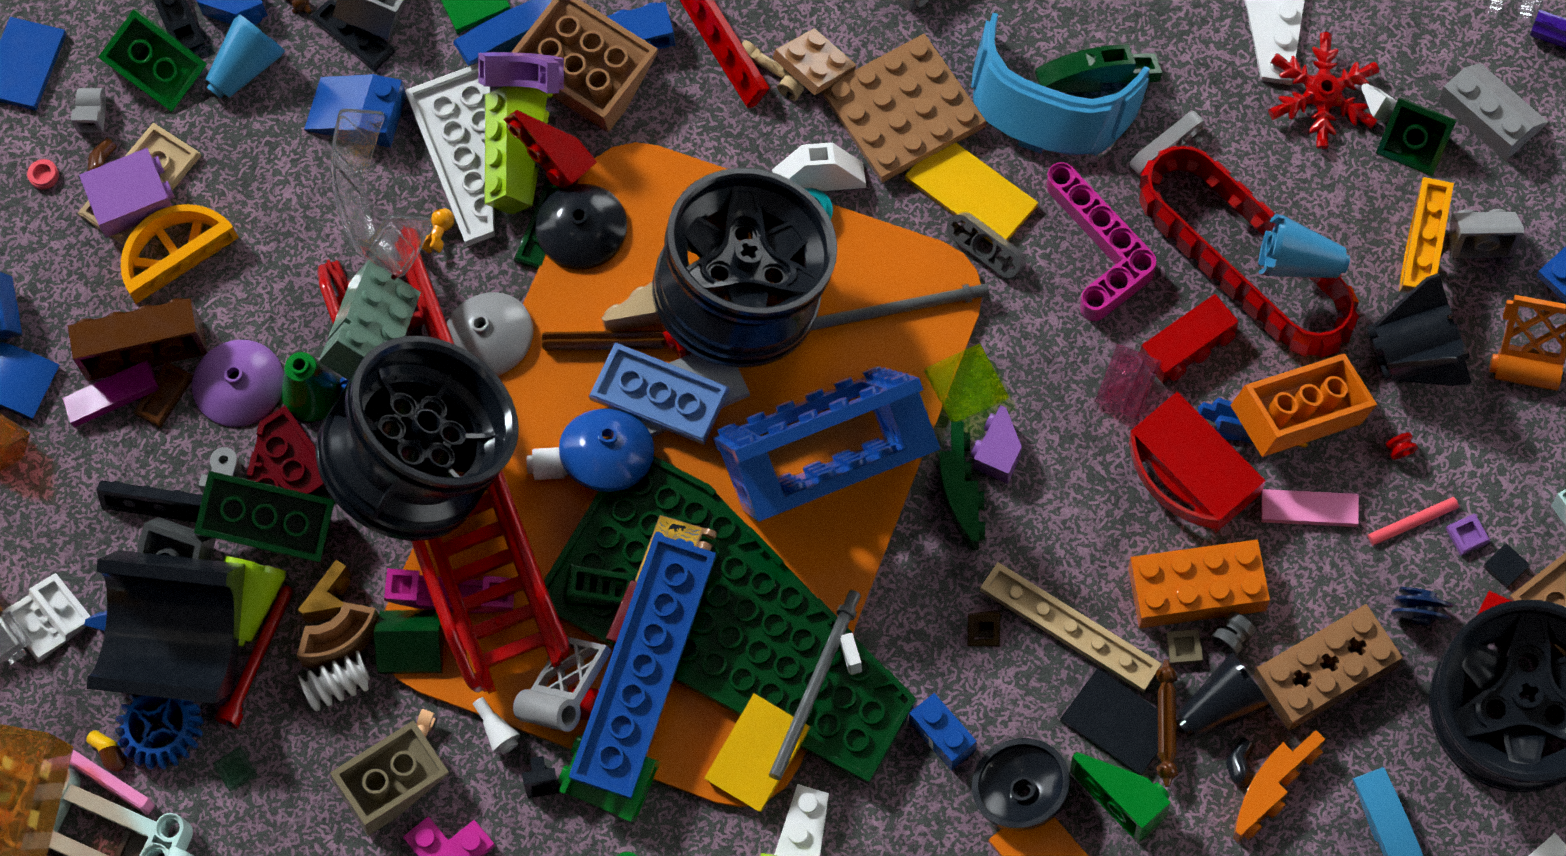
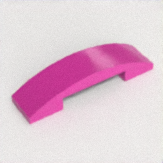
M387 568L384 601L413 608L435 610L424 576L419 575V571ZM483 576V580L470 579L458 584L464 598L512 578ZM438 577L449 610L454 612L442 578ZM514 594L481 604L480 608L468 613L513 610Z

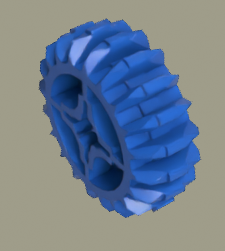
M130 694L129 698L132 704H121V709L126 714L116 716V721L121 726L115 728V733L121 737L118 740V745L121 748H126L124 754L128 758L134 757V762L138 766L145 762L148 769H153L157 761L158 766L165 770L168 759L174 766H178L179 760L176 756L179 754L189 759L190 755L186 748L188 746L193 749L198 748L197 742L192 737L198 738L203 736L201 729L197 728L204 724L203 718L198 716L201 712L199 705L193 704L194 701L146 695H141L137 698L136 695ZM161 704L160 707L155 711H145L151 706ZM178 707L183 713L181 731L173 726V721L176 717L174 713ZM137 721L142 722L145 726L142 735L144 739L141 744H138L135 736ZM161 721H163L169 730L165 728L159 730L157 727L156 731L150 722L154 724L159 722L161 724ZM164 740L173 741L164 747L157 748L160 742Z

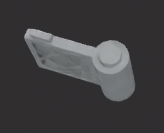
M567 637L569 648H574L575 654L561 661V665L553 668L550 659L547 661L532 688L524 689L516 696L513 703V711L516 718L523 722L556 730H573L578 725L581 716L579 705L612 650L607 645ZM597 653L593 661L586 665L584 664V659ZM577 664L578 669L566 676L565 670ZM558 675L559 680L546 687L549 680ZM580 679L574 692H568V686Z

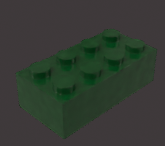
M209 471L194 534L320 562L335 500Z

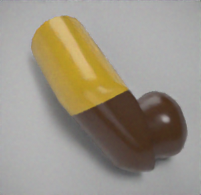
M97 730L91 731L86 741L90 746L98 750L103 766L108 771L119 772L123 770L126 765V759L122 755L118 743Z

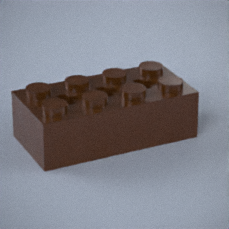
M175 298L166 304L157 306L143 305L138 310L125 313L120 311L112 312L107 317L98 319L85 318L77 321L76 324L68 325L73 360L87 381L115 375L146 360L153 367L165 364L166 361L171 363L203 356L208 353L203 321L190 298Z

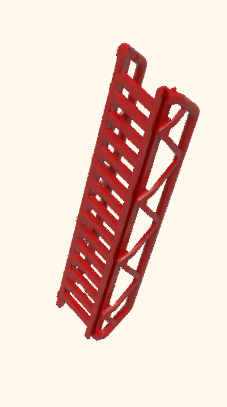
M411 230L403 233L399 231V236L394 237L393 242L400 260L382 268L392 274L391 279L406 274L409 285L421 292L417 302L419 311L413 313L407 331L425 325L428 337L454 344L419 252L415 234ZM328 259L326 260L327 263L318 266L317 273L319 287L332 324H334L351 280L347 281L340 261L331 262ZM331 278H333L334 283L336 285L339 294L338 297H336L334 289L332 287ZM503 471L494 479L487 489L488 494L481 497L477 506L469 515L471 517L493 508L498 520L497 522L444 543L441 537L428 540L455 616L452 617L425 541H411L444 635L465 683L475 692L488 691L489 694L497 691L489 671L490 667L542 646H545L553 668L560 666L561 661H563L562 658L567 657L569 654L568 638L546 588ZM502 535L504 536L508 549L458 569H452L449 556L467 550L477 544L487 542ZM514 562L518 573L517 577L467 597H462L458 584ZM524 590L529 604L473 626L468 612L480 608L481 604L505 598ZM529 619H535L539 632L483 654L478 640ZM465 649H468V652H469L471 661H472V663H473V666H474V669H475V672H476L475 674H474V672H473V670H472V668H471V665H470V663H469V661H468V659H467V656H466V655H467V652H466Z

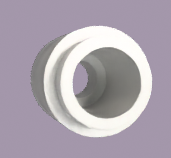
M559 447L533 449L532 455L527 456V472L534 475V480L564 479L565 475H568L560 461Z

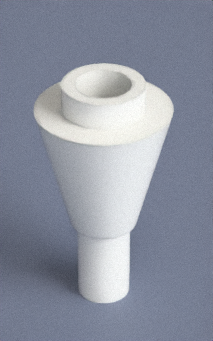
M484 697L476 700L473 706L483 719V725L493 753L501 752L504 755L517 747L518 742L516 740L520 737V734L492 711Z

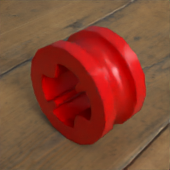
M1410 432L1400 434L1385 444L1388 450H1392L1390 455L1392 460L1408 456L1418 449L1417 444L1411 442L1413 436Z

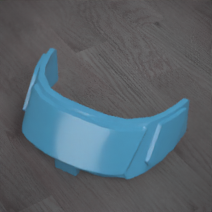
M993 12L990 22L986 20L972 72L973 103L989 124L1006 135L1019 140L1018 146L1042 154L1044 149L1067 155L1093 154L1096 156L1110 147L1137 117L1150 79L1148 78L1149 67L1144 66L1138 76L1116 94L1095 99L1068 95L1024 79L1008 69L996 51L995 46L998 14Z

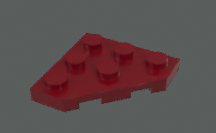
M286 405L260 421L256 433L257 440L254 452L252 451L247 470V480L311 495H316L326 487L317 467L315 446Z

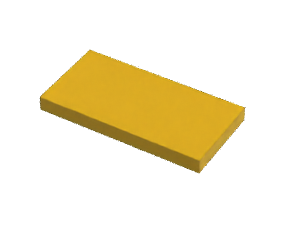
M957 143L915 164L905 175L907 182L952 215L968 212L1007 241L1034 212L1039 203ZM984 237L986 240L992 243V241L988 237Z

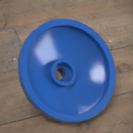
M595 409L577 416L566 426L560 438L559 457L564 470L580 485L597 491H619L635 485L648 473L654 458V443L646 426L631 414L616 409Z

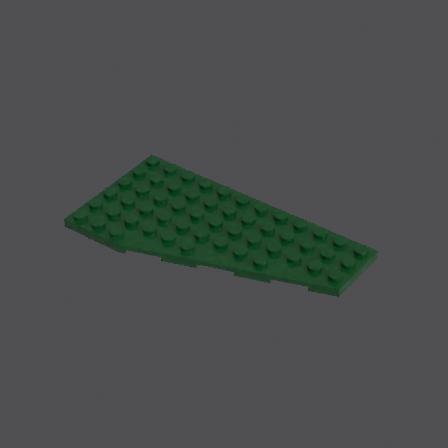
M654 456L648 473L635 485L619 491H598L544 579L559 619L614 648L615 643L605 638L619 606L563 600L566 574L570 565L632 574L635 581L660 515L702 528L712 529L717 532L715 539L711 540L702 536L701 541L712 545L710 551L716 553V559L673 680L741 716L753 693L794 716L837 620V616L809 590L784 564V561L726 504L711 485ZM577 578L576 590L581 591L583 578ZM590 579L589 592L594 593L596 579ZM607 580L603 582V595L608 593L609 581ZM616 582L615 597L621 596L622 582ZM847 627V629H846V631H845V634L853 633V632ZM853 635L861 660L862 672L853 675L848 672L840 643L805 723L811 728L799 748L870 785L908 718L909 713L912 711L916 698Z

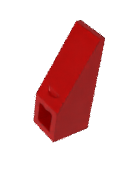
M515 110L503 119L508 124L509 132L515 138L520 139L526 146L530 158L544 168L549 181L560 189L573 184L597 163L581 141L566 132L518 110Z

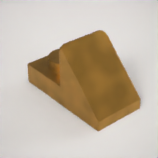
M335 560L298 609L302 619L307 622L334 618L340 612L344 602L335 596L336 594L342 595L350 584L349 577L351 576L344 564Z

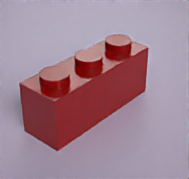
M1214 294L1143 343L1139 356L1162 384L1168 379L1176 381L1185 374L1188 365L1194 361L1197 364L1205 361L1211 355V349L1220 344L1223 347L1229 344L1236 337L1235 332L1239 321L1220 298Z

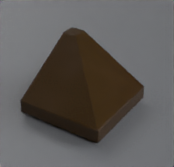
M1000 610L968 614L967 646L1000 647ZM974 637H985L993 639H974Z

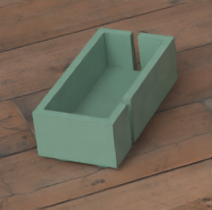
M368 260L348 285L319 363L350 380L363 358L372 349L385 341L406 335L421 292L399 278L394 281L391 279V273Z

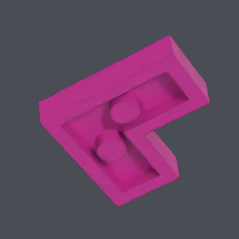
M428 816L403 836L404 840L418 856H484L495 847L493 841L475 820L471 821L448 840Z

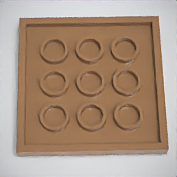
M925 33L848 73L834 85L821 91L881 183L954 143H958L986 128L985 118Z

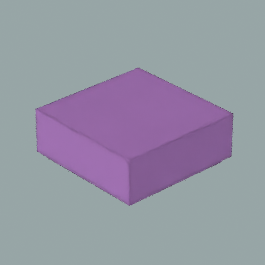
M1476 514L1446 527V531L1460 556L1490 543V539Z

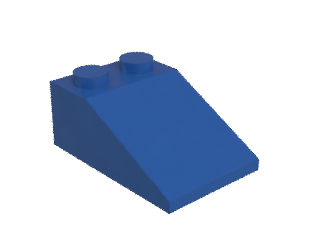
M374 74L321 77L304 130L391 148L407 97L403 82L399 79Z

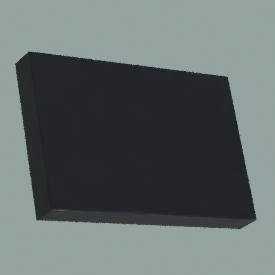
M1097 668L1062 715L1060 721L1122 765L1142 776L1158 754V709Z

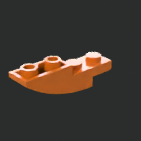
M1317 730L1293 751L1282 742L1261 766L1251 782L1240 807L1233 839L1237 843L1243 837L1249 841L1261 830L1262 826L1259 823L1267 815L1273 819L1284 809L1286 804L1283 800H1285L1288 792L1281 784L1288 787L1300 775L1297 769L1305 762L1311 766L1323 754L1320 748L1325 738Z

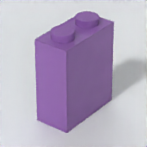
M148 148L79 175L97 223L105 238L137 226L154 212L172 206L170 200L175 198L168 181L163 183L160 177L161 174L165 173L158 156L152 158Z

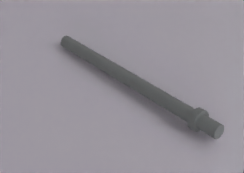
M969 284L962 285L961 289L816 317L811 331L964 300L965 303H970L974 298L990 295L988 284L969 287Z
M849 590L844 604L839 605L836 611L838 614L837 620L769 772V776L775 780H781L838 650L841 635L845 634L849 622L856 617L857 612L855 608L861 597L857 591Z

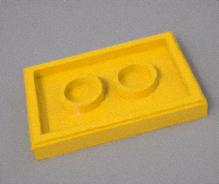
M753 693L704 779L755 810L762 812L780 781L771 778L769 772L794 716ZM807 724L804 725L786 769L811 728Z

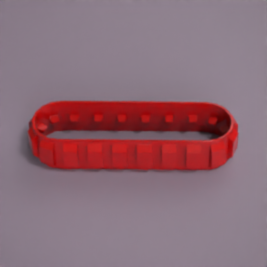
M1175 145L1158 151V156L1155 160H1148L1141 174L1139 184L1141 189L1139 202L1145 215L1154 219V226L1166 238L1172 237L1177 241L1176 247L1189 259L1194 257L1199 262L1198 268L1210 279L1216 278L1221 283L1220 288L1232 300L1238 299L1242 302V309L1255 321L1260 319L1265 324L1264 330L1277 342L1282 340L1289 346V351L1301 356L1318 355L1322 358L1338 352L1341 342L1350 341L1359 315L1356 313L1359 301L1352 286H1347L1341 274L1338 278L1309 277L1317 287L1334 301L1336 309L1342 311L1343 318H1337L1334 324L1336 329L1322 333L1305 331L1294 324L1163 201L1160 192H1156L1153 188V185H1160L1163 179L1162 175L1167 172L1177 170L1192 172L1202 178L1206 184L1224 198L1233 209L1238 211L1263 236L1266 230L1272 232L1275 223H1271L1270 220L1275 213L1262 201L1258 202L1253 197V193L1241 181L1237 182L1231 177V172L1219 161H1214L1207 155V152L1192 146L1177 147Z

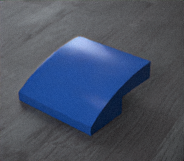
M1 342L0 409L5 408L26 419L33 420L60 365L30 351Z

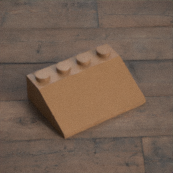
M552 0L511 53L543 54L564 58V89H559V93H553L552 97L609 133L628 108L659 51L653 45L581 0Z

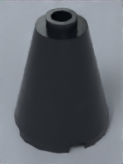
M1233 653L1220 664L1179 711L1182 718L1177 722L1188 737L1195 734L1197 738H1201L1271 707L1268 699L1253 678L1243 669L1244 666Z

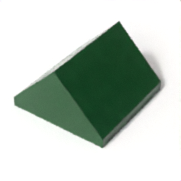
M1399 97L1376 153L1433 176L1451 138L1457 120Z
M384 610L379 612L374 629L378 674L442 673L444 632L436 610Z

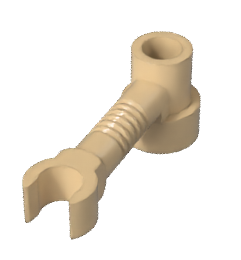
M744 40L742 45L753 63L783 78L777 85L778 91L786 96L787 91L792 93L793 95L789 99L796 101L804 91L803 85L779 63L764 55L751 42Z

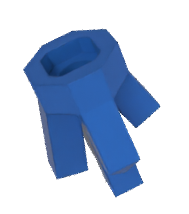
M1217 398L1213 405L1203 402L1198 407V413L1204 419L1215 422V430L1224 439L1241 440L1254 444L1230 406L1232 404L1231 401Z

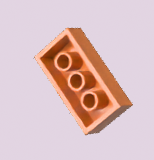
M1344 353L1246 384L1230 406L1260 455L1264 457L1361 425L1377 403Z
M1258 539L1130 557L1128 570L1139 628L1227 617L1231 611L1239 614L1263 612L1268 608L1270 597Z

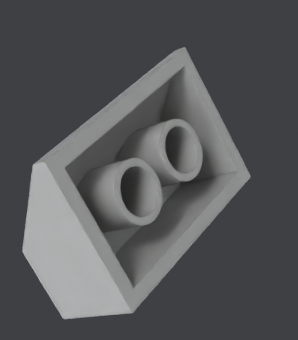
M1481 63L1463 68L1443 87L1438 101L1505 161L1548 123L1545 118Z

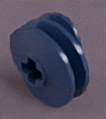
M1400 587L1399 592L1403 595L1394 598V603L1401 608L1393 609L1391 615L1398 620L1430 626L1432 619L1451 620L1450 616L1434 610V607L1453 608L1454 606L1450 602L1437 598L1436 592L1411 587Z

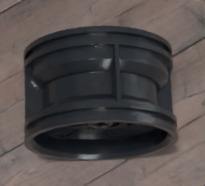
M426 336L394 338L376 346L363 358L321 424L315 447L318 471L327 491L335 502L350 517L366 528L387 537L406 541H425L440 538L456 530L465 522L486 490L512 457L518 440V417L512 398L504 384L475 355L455 344ZM456 472H464V475L460 477Z

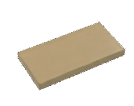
M155 123L151 124L126 154L127 156L148 148L152 158L158 156L165 171L160 177L163 183L169 182L172 191L201 157L200 152ZM88 200L78 214L100 229ZM136 226L110 237L125 245L129 235Z

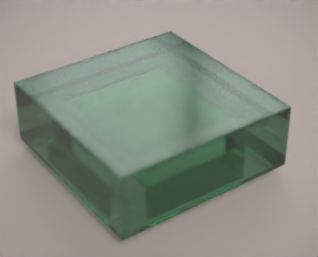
M241 746L212 763L229 792L258 775Z

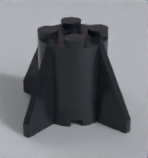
M1439 273L1426 277L1379 321L1366 326L1370 341L1376 351L1374 352L1379 369L1382 371L1386 384L1396 381L1445 386L1472 383L1465 362L1466 359L1470 358V355L1461 339L1457 324L1454 323L1452 317H1449L1453 313L1448 304Z

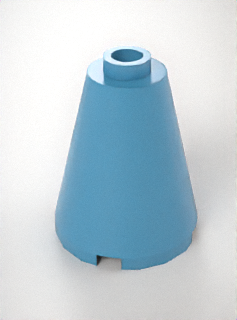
M238 14L234 18L206 77V80L210 83L207 88L220 99L224 94L230 98L278 60L285 50L273 39L265 35L258 27Z
M1275 214L1271 218L1270 222L1275 223L1272 232L1266 230L1263 237L1258 265H1262L1264 268L1259 270V274L1275 277L1338 278L1341 273H1346L1350 263V255L1346 254L1345 247L1284 215Z

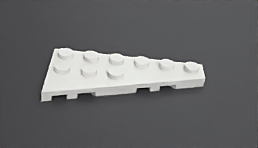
M1244 0L1261 81L1291 85L1293 78L1279 77V74L1284 70L1270 62L1276 53L1283 56L1288 62H1290L1291 56L1296 58L1304 0Z
M477 63L405 90L466 247L495 236L494 208L485 204V95L491 92V87H485L478 83Z

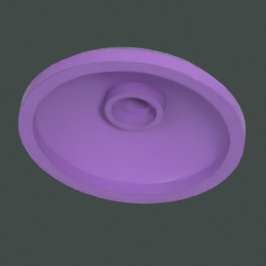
M250 340L228 341L214 347L198 363L192 379L193 397L200 411L215 423L230 427L250 425L266 417L278 404L282 396L284 371L279 359L266 346ZM234 372H238V373H239V375H238L237 378H235V379H230V378H229L232 373H234Z

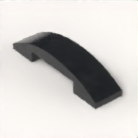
M154 0L165 28L170 35L189 50L205 44L186 0Z

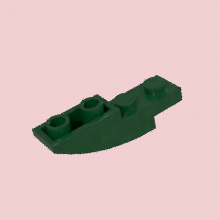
M1129 44L1095 47L1064 55L1036 68L1035 75L1038 84L1059 92L1085 93L1100 92L1102 83L1131 82L1138 76L1144 66L1150 68L1149 82H1160L1162 70L1155 53L1132 54Z
M964 421L951 422V451H939V472L942 491L948 511L962 538L972 550H979V541L985 540V521H979V510H984V491H978V481H971V462H965L964 451H970V432H964Z

